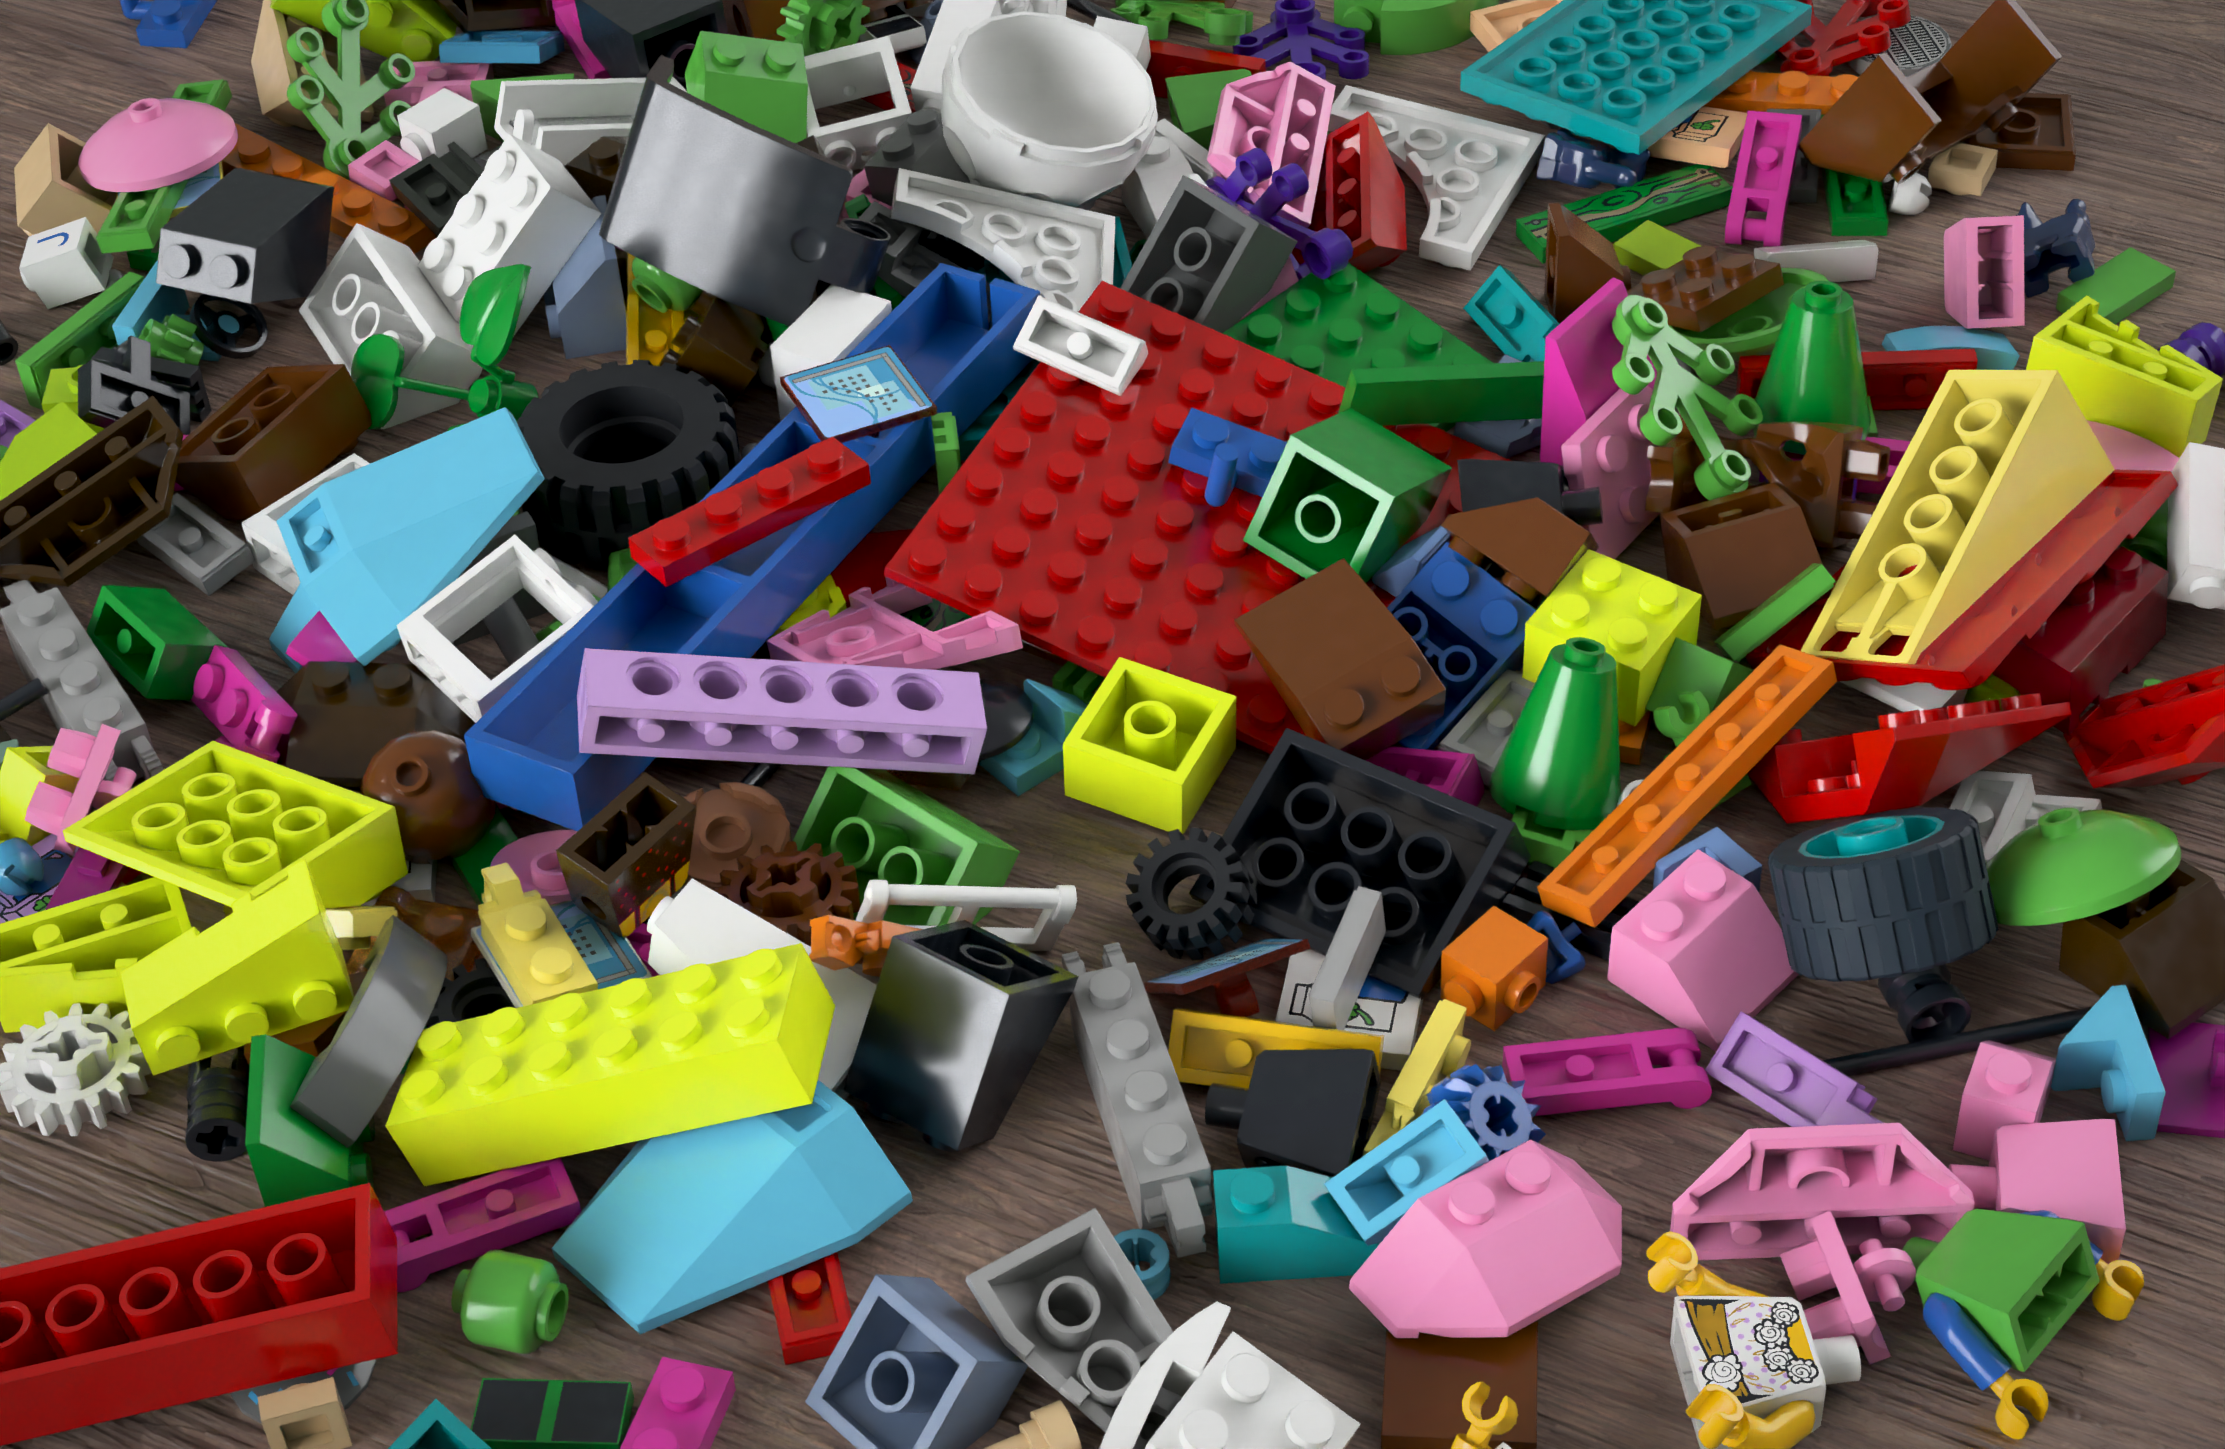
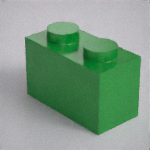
M102 585L86 630L102 657L145 698L191 700L194 694L193 687L196 674L200 667L208 662L214 645L228 648L225 643L165 589Z

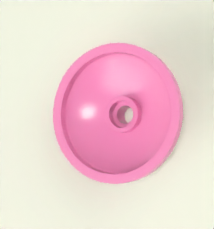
M146 98L134 102L129 108L114 115L88 139L82 149L78 165L83 179L87 184L97 189L110 192L152 190L192 178L219 163L236 145L238 132L233 118L213 105L176 98Z

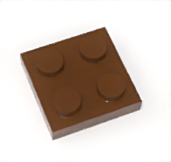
M1700 246L1685 252L1683 260L1669 268L1652 271L1641 278V283L1629 289L1627 293L1628 296L1639 295L1659 303L1667 314L1668 325L1702 332L1783 286L1784 280L1780 263L1755 259L1752 254L1736 255L1716 251V248L1713 246Z

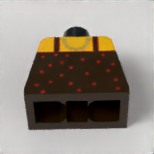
M646 772L641 774L556 850L572 902L578 909L618 937L629 936L642 923L648 924L653 911L660 901L666 896L671 897L676 893L688 877L696 806Z

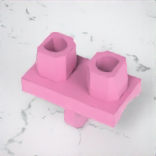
M102 724L97 737L84 732L65 728L60 729L46 767L77 777L79 781L74 793L39 781L24 819L48 833L57 835L54 846L55 850L73 856L76 845L65 841L63 830L89 815L92 807L99 809L131 790L136 773L128 768L119 767L113 781L104 780L121 730Z
M1831 1210L1810 1218L1817 1238L1780 1254V1257L1799 1301L1835 1287L1839 1291L1840 1297L1803 1310L1812 1339L1852 1335L1856 1340L1857 1346H1862L1869 1365L1891 1357L1869 1302H1881L1885 1311H1896L1904 1306L1905 1299L1902 1293L1912 1285L1916 1276V1269L1911 1257L1906 1251L1898 1248H1883L1878 1239H1869L1860 1245L1859 1250L1862 1257L1853 1264Z

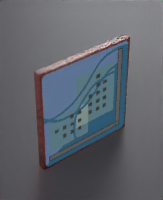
M890 345L780 377L781 386L821 442L832 436L841 443L866 435L879 438V431L937 414V406Z
M1264 938L1143 982L1146 993L1185 995L1214 984L1215 996L1221 1014L1248 1017L1259 1013L1260 1009L1246 972L1311 948L1308 939Z

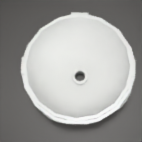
M1020 11L988 17L971 29L966 27L951 43L942 74L941 117L943 136L956 163L968 176L970 183L973 185L1089 210L1095 205L1098 198L1124 184L1125 179L1147 153L1154 138L1158 113L1149 74L1132 52L1114 40V37L1087 23H1081L1062 15Z

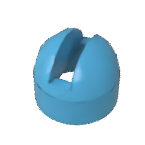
M12 838L0 844V891L10 896L30 894L33 891L30 884L35 880L41 882L43 879L44 864L39 854L24 839Z

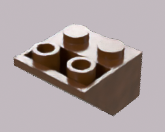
M1775 482L1660 514L1667 579L1671 583L1702 595L1700 614L1715 630L1721 628L1730 629L1811 564H1822L1800 505ZM1831 589L1816 601L1829 598Z
M1538 497L1450 514L1441 525L1453 538L1448 545L1450 549L1456 551L1486 572L1493 565L1505 573L1500 582L1535 609L1538 608L1543 600H1546L1588 549L1596 552L1599 548L1589 531Z

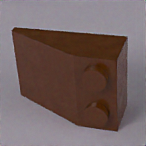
M1344 558L1234 620L1235 626L1306 736L1366 761L1444 716L1446 688L1411 635Z

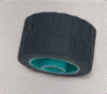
M1920 807L1855 816L1799 833L1795 837L1780 843L1768 857V865L1789 965L1796 973L1810 979L1833 982L1866 981L1925 971L1946 963L1949 964L1968 954L1977 952L1985 944H1989L1999 930L1978 822L1974 816L1962 810L1942 807Z

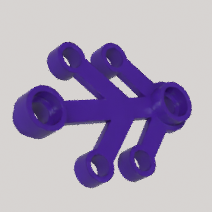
M1278 0L1275 3V11L1270 16V23L1249 34L1240 35L1239 44L1232 45L1233 54L1266 59V68L1290 56L1292 63L1326 80V68L1323 64L1312 61V55L1337 63L1338 74L1342 78L1361 79L1369 74V54L1365 52V32L1358 28H1347L1321 19L1320 12L1315 9L1314 0ZM1310 34L1333 40L1335 44L1310 36ZM1282 36L1286 37V38H1284V39H1282V40H1280V41H1278V42H1276V43L1270 45L1269 47L1263 49V45H1265V44H1267V43H1269V42H1271V41H1273V40H1275V39H1277V38H1279V37H1282Z
M1253 148L1237 157L1236 168L1227 180L1215 176L1205 181L1209 188L1225 195L1298 241L1295 248L1301 250L1305 262L1299 265L1293 254H1290L1298 281L1311 272L1320 279H1326L1345 269L1348 260L1352 258V244L1342 230L1323 228L1315 232L1276 215L1287 202H1291L1308 192V178L1298 164L1290 163L1273 172L1272 164L1267 154L1260 148ZM1272 176L1271 185L1254 205L1244 201L1243 195L1250 186L1253 187Z

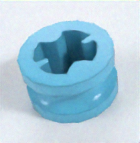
M1144 1229L1126 1230L1114 1236L1129 1262L1134 1261L1135 1272L1152 1299L1155 1300L1163 1295L1169 1286L1171 1277L1169 1267L1170 1253L1166 1242L1158 1234ZM1146 1261L1150 1263V1268L1140 1271L1139 1262Z

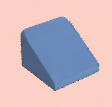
M1440 525L1405 544L1373 575L1372 582L1397 597L1447 541L1450 542L1451 535Z

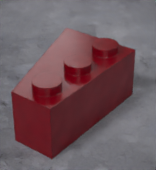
M2124 546L2116 549L2089 580L2076 585L2030 640L2021 639L1983 683L2007 698L2040 693L2042 706L2070 702L2071 715L2053 726L2070 736L2079 726V715L2091 703L2099 705L2108 696L2109 684L2120 672L2129 674L2166 635L2169 572Z

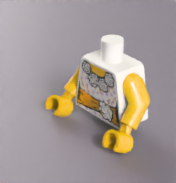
M1669 1231L1664 1233L1646 1250L1649 1260L1657 1262L1648 1271L1650 1286L1655 1291L1662 1293L1670 1292L1676 1286V1292L1679 1295L1674 1297L1670 1346L1688 1405L1685 1411L1692 1419L1700 1449H1791L1821 1426L1826 1385L1860 1380L1861 1360L1855 1338L1852 1335L1813 1340L1802 1304L1794 1298L1770 1297L1726 1282L1702 1265L1697 1264L1698 1256L1692 1243L1676 1232Z

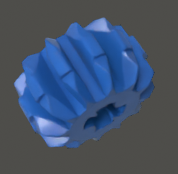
M1477 1064L1463 1066L1451 1073L1450 1078H1445L1436 1083L1431 1091L1426 1094L1430 1105L1424 1108L1421 1115L1445 1099L1486 1153L1489 1161L1529 1140L1539 1143L1546 1135L1531 1119L1542 1105L1526 1103L1522 1097L1525 1080H1512L1507 1083L1501 1065L1495 1067L1488 1066L1484 1069H1481Z

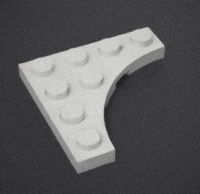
M1346 85L1332 105L1328 131L1333 132L1368 111L1375 119L1393 162L1403 169L1414 181L1427 206L1429 219L1420 238L1419 257L1439 262L1447 267L1471 270L1541 157L1545 135Z
M899 168L894 185L891 210L892 219L911 223L955 240L989 260L1015 284L1039 290L1040 296L1076 312L1081 309L1101 281L1113 285L1115 216Z

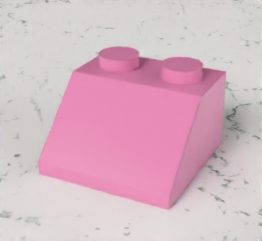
M1699 849L1612 927L1607 980L1677 1027L1692 1030L1696 1034L1698 1041L1715 1052L1741 1011L1754 1018L1799 975L1789 965L1782 929L1754 884Z

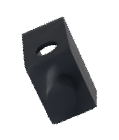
M1482 459L1457 460L1463 512L1538 497L1580 526L1603 524L1600 488L1593 487L1564 491L1562 470L1556 463ZM1493 565L1487 571L1494 578L1505 575V573Z
M1366 1049L1264 1050L1256 1057L1249 1088L1218 1083L1211 1084L1205 1106L1206 1125L1238 1130L1237 1146L1245 1168L1290 1166L1334 1177L1363 1157L1364 1148L1368 1143L1381 1085L1374 1051Z

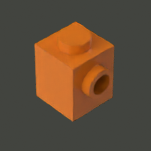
M1491 907L1442 951L1440 998L1466 1007V1016L1472 1017L1493 1031L1497 1030L1515 1012L1520 1014L1526 1011L1536 999L1539 990L1546 985L1548 937L1499 908Z

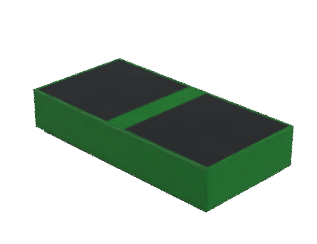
M482 1378L470 1430L491 1449H620L628 1432L634 1403L631 1382Z

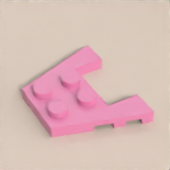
M886 576L887 587L874 594L871 593L870 587L860 588L848 595L851 607L830 618L828 610H821L766 640L771 660L931 670L1023 648L1019 625L991 610L934 632L899 615L933 601L931 597Z

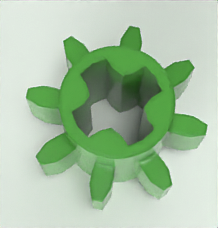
M174 314L171 316L166 315L162 323L150 319L138 337L139 339L151 342V357L198 366L204 350V343L192 338L197 325Z

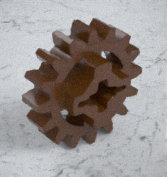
M788 841L784 851L776 853L768 845L761 846V855L755 859L744 855L737 857L739 871L722 870L720 873L722 886L713 888V891L810 947L812 928L810 926V919L832 915L854 920L853 913L859 912L861 907L859 886L854 866H844L843 854L839 851L823 857L822 845L814 843L806 851H798L796 842Z

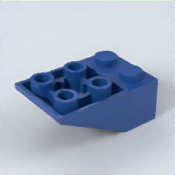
M1448 541L1387 607L1411 635L1446 688L1444 716L1400 740L1398 743L1404 748L1433 750L1507 669L1520 671L1523 667L1525 624L1536 611L1481 567H1477L1468 559L1450 549Z

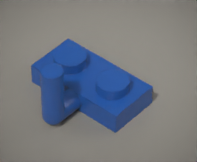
M120 0L125 17L132 20H141L136 28L140 46L187 48L217 0Z
M1191 408L1172 444L1168 463L1208 477L1205 499L1209 505L1220 507L1227 502L1234 487L1263 497L1287 442Z

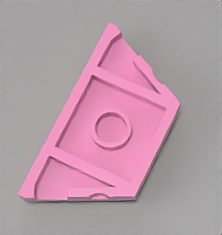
M1648 385L1636 395L1628 394L1620 388L1561 446L1564 475L1567 478L1569 490L1600 488L1603 524L1582 527L1589 531L1597 542L1599 548L1596 552L1612 559H1616L1660 514L1659 512L1645 511L1646 495L1651 480V464L1647 458L1648 445L1653 443L1642 433L1640 419L1648 412L1653 390Z

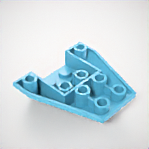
M504 407L323 483L276 520L302 588L354 657L363 666H366L382 652L391 650L400 642L401 637L396 625L455 581L545 478L513 414Z
M818 1080L812 1104L638 1141L551 1249L555 1259L639 1334H643L857 1244L909 1205L913 1199L911 1191L854 1108Z

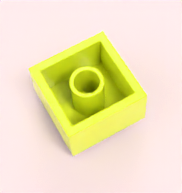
M1588 549L1526 622L1522 678L1535 683L1551 649L1557 645L1566 644L1568 639L1582 637L1595 640L1604 645L1606 648L1605 652L1610 654L1616 661L1618 719L1636 726L1648 711L1645 709L1676 637L1697 645L1702 595Z
M1119 657L1063 742L1065 796L1167 832L1179 829L1183 835L1236 749V696Z

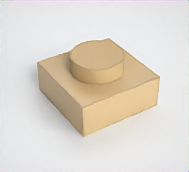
M1959 143L1935 156L1929 167L1928 182L1931 184V187L1947 190L1951 194L1981 196L1996 169L1998 150Z
M334 1377L312 1383L296 1384L285 1390L257 1397L261 1422L271 1449H343L352 1446L348 1421Z

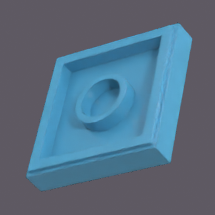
M496 30L473 33L463 32L443 41L439 45L440 63L540 64L565 51L564 36L561 31Z

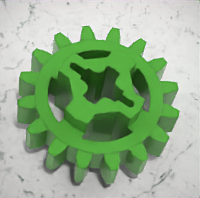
M790 0L788 5L780 10V13L786 17V22L777 29V34L786 38L783 42L802 44L804 56L856 44L860 35L866 33L867 28L861 25V18L870 13V8L862 5L861 2L863 0Z

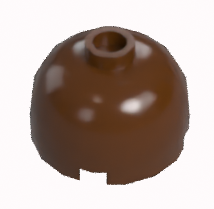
M438 730L412 731L390 740L372 757L361 780L362 795L395 806L405 860L414 864H431L428 860H439L448 855L451 859L466 854L485 836L495 815L496 801L484 797L482 789L471 772L466 743L457 737Z

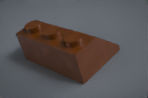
M345 364L267 367L182 441L175 482L225 519L247 520L323 473L322 470L336 457L354 449L359 443L358 437L372 425L371 413Z

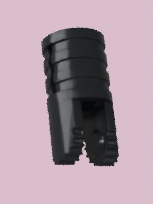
M245 1046L236 1048L231 1056L229 1068H210L212 1056L188 1064V1117L185 1143L188 1150L200 1159L213 1162L228 1161L237 1158L247 1150L245 1138L250 1066L244 1055Z

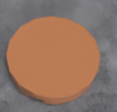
M740 782L719 783L720 789L704 793L703 788L687 794L684 799L696 806V817L689 871L684 883L685 886L691 879H694L713 890L715 887L722 886L720 879L722 870L739 871L737 857L740 855L755 859L761 855L760 849L764 845L771 847L775 853L784 851L785 845L788 841H792L790 822L779 800L760 787Z

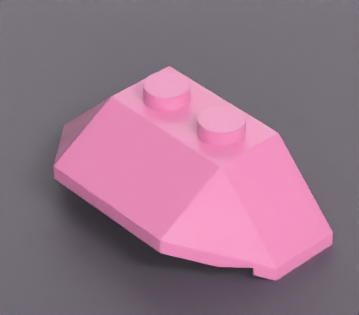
M1292 62L1281 64L1275 70L1256 73L1226 84L1220 95L1207 156L1208 163L1217 176L1225 180L1235 170L1237 157L1253 148H1260L1267 154L1271 161L1273 172L1290 163L1298 164L1308 178V192L1291 202H1287L1276 215L1308 228L1312 220L1336 86ZM1272 176L1253 187L1250 186L1243 195L1244 201L1254 205L1271 185Z
M1901 1123L1748 1129L1673 1202L1670 1231L1681 1234L1692 1243L1697 1252L1698 1260L1780 1257V1254L1817 1238L1810 1218L1831 1210L1849 1254H1861L1859 1250L1860 1245L1869 1239H1878L1883 1248H1898L1900 1250L1903 1249L1906 1242L1912 1237H1921L1940 1242L1966 1212L1974 1209L1975 1202L1972 1191Z
M1529 1140L1418 1198L1352 1276L1349 1289L1395 1338H1418L1419 1332L1450 1338L1508 1337L1619 1275L1622 1266V1206L1573 1159L1533 1140Z

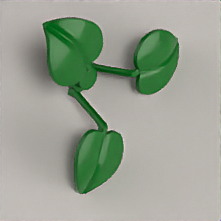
M516 264L491 269L477 276L468 287L460 314L461 338L465 343L473 345L470 355L471 360L492 374L484 379L476 380L470 390L400 377L405 351L398 339L389 335L376 334L364 340L354 354L351 377L371 413L372 425L368 429H380L391 419L397 406L398 387L467 400L470 409L479 418L506 407L513 414L517 422L534 397L539 398L537 389L530 383L514 380L515 372L504 370L497 364L504 358L511 345L532 267ZM464 424L451 426V427L448 428L447 431L452 430V429H454V428H456V427H459V426H461V425H464Z

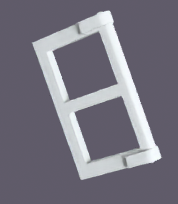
M869 880L864 892V900L855 921L872 923L883 920L889 905L955 906L947 924L962 920L973 923L980 907L1043 909L1034 928H980L1025 950L1051 951L1065 923H1069L1075 912L1077 893L1074 885H1057L1054 889L888 884L887 880ZM906 925V926L915 927V928H919V929H927V928L935 927V926Z

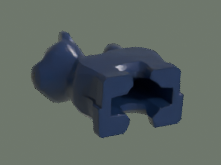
M1563 128L1558 130L1557 133L1552 132L1546 136L1536 178L1544 181H1560L1589 189L1598 187L1602 182L1612 184L1616 189L1620 187L1628 188L1643 180L1647 168L1646 162L1651 152L1648 149L1640 155L1621 152L1616 148H1611L1608 144L1576 137L1570 130Z
M2081 199L2071 200L2064 215L2052 218L2045 223H2042L2032 206L2028 202H2024L2016 216L2024 215L2025 295L2030 298L2047 292L2049 289V274L2069 267L2067 278L2072 282L2093 276L2095 267L2092 253L2095 249V241L2091 232L2090 219L2086 213L2085 202Z

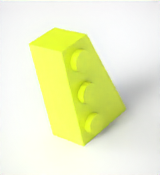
M2085 296L2034 336L2026 370H2058L2087 421L2110 425L2134 433L2163 447L2178 458L2181 457L2189 442L2202 444L2206 440L2223 378L2169 345L2161 346L2160 352L2138 339L2140 327L2128 320L2121 321L2120 325L2117 326L2097 314L2100 303L2091 297Z
M305 858L286 869L288 874L287 880L263 895L255 898L249 892L231 903L233 913L201 933L195 927H192L120 972L131 1029L153 1076L251 1043V1036L265 1034L272 1036L348 1011L354 999V994L343 952Z
M152 877L1 923L0 1022L4 1032H20L19 1028L24 1024L38 1029L45 1025L44 1012L51 1010L57 1014L58 1018L69 1015V1010L72 1004L80 1003L84 1014H92L94 1009L101 1003L108 1004L112 1018L121 1012H128L120 972L192 928L179 886Z

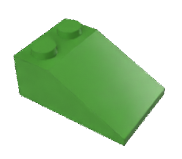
M700 31L685 71L687 93L793 143L806 139L808 81L803 45Z

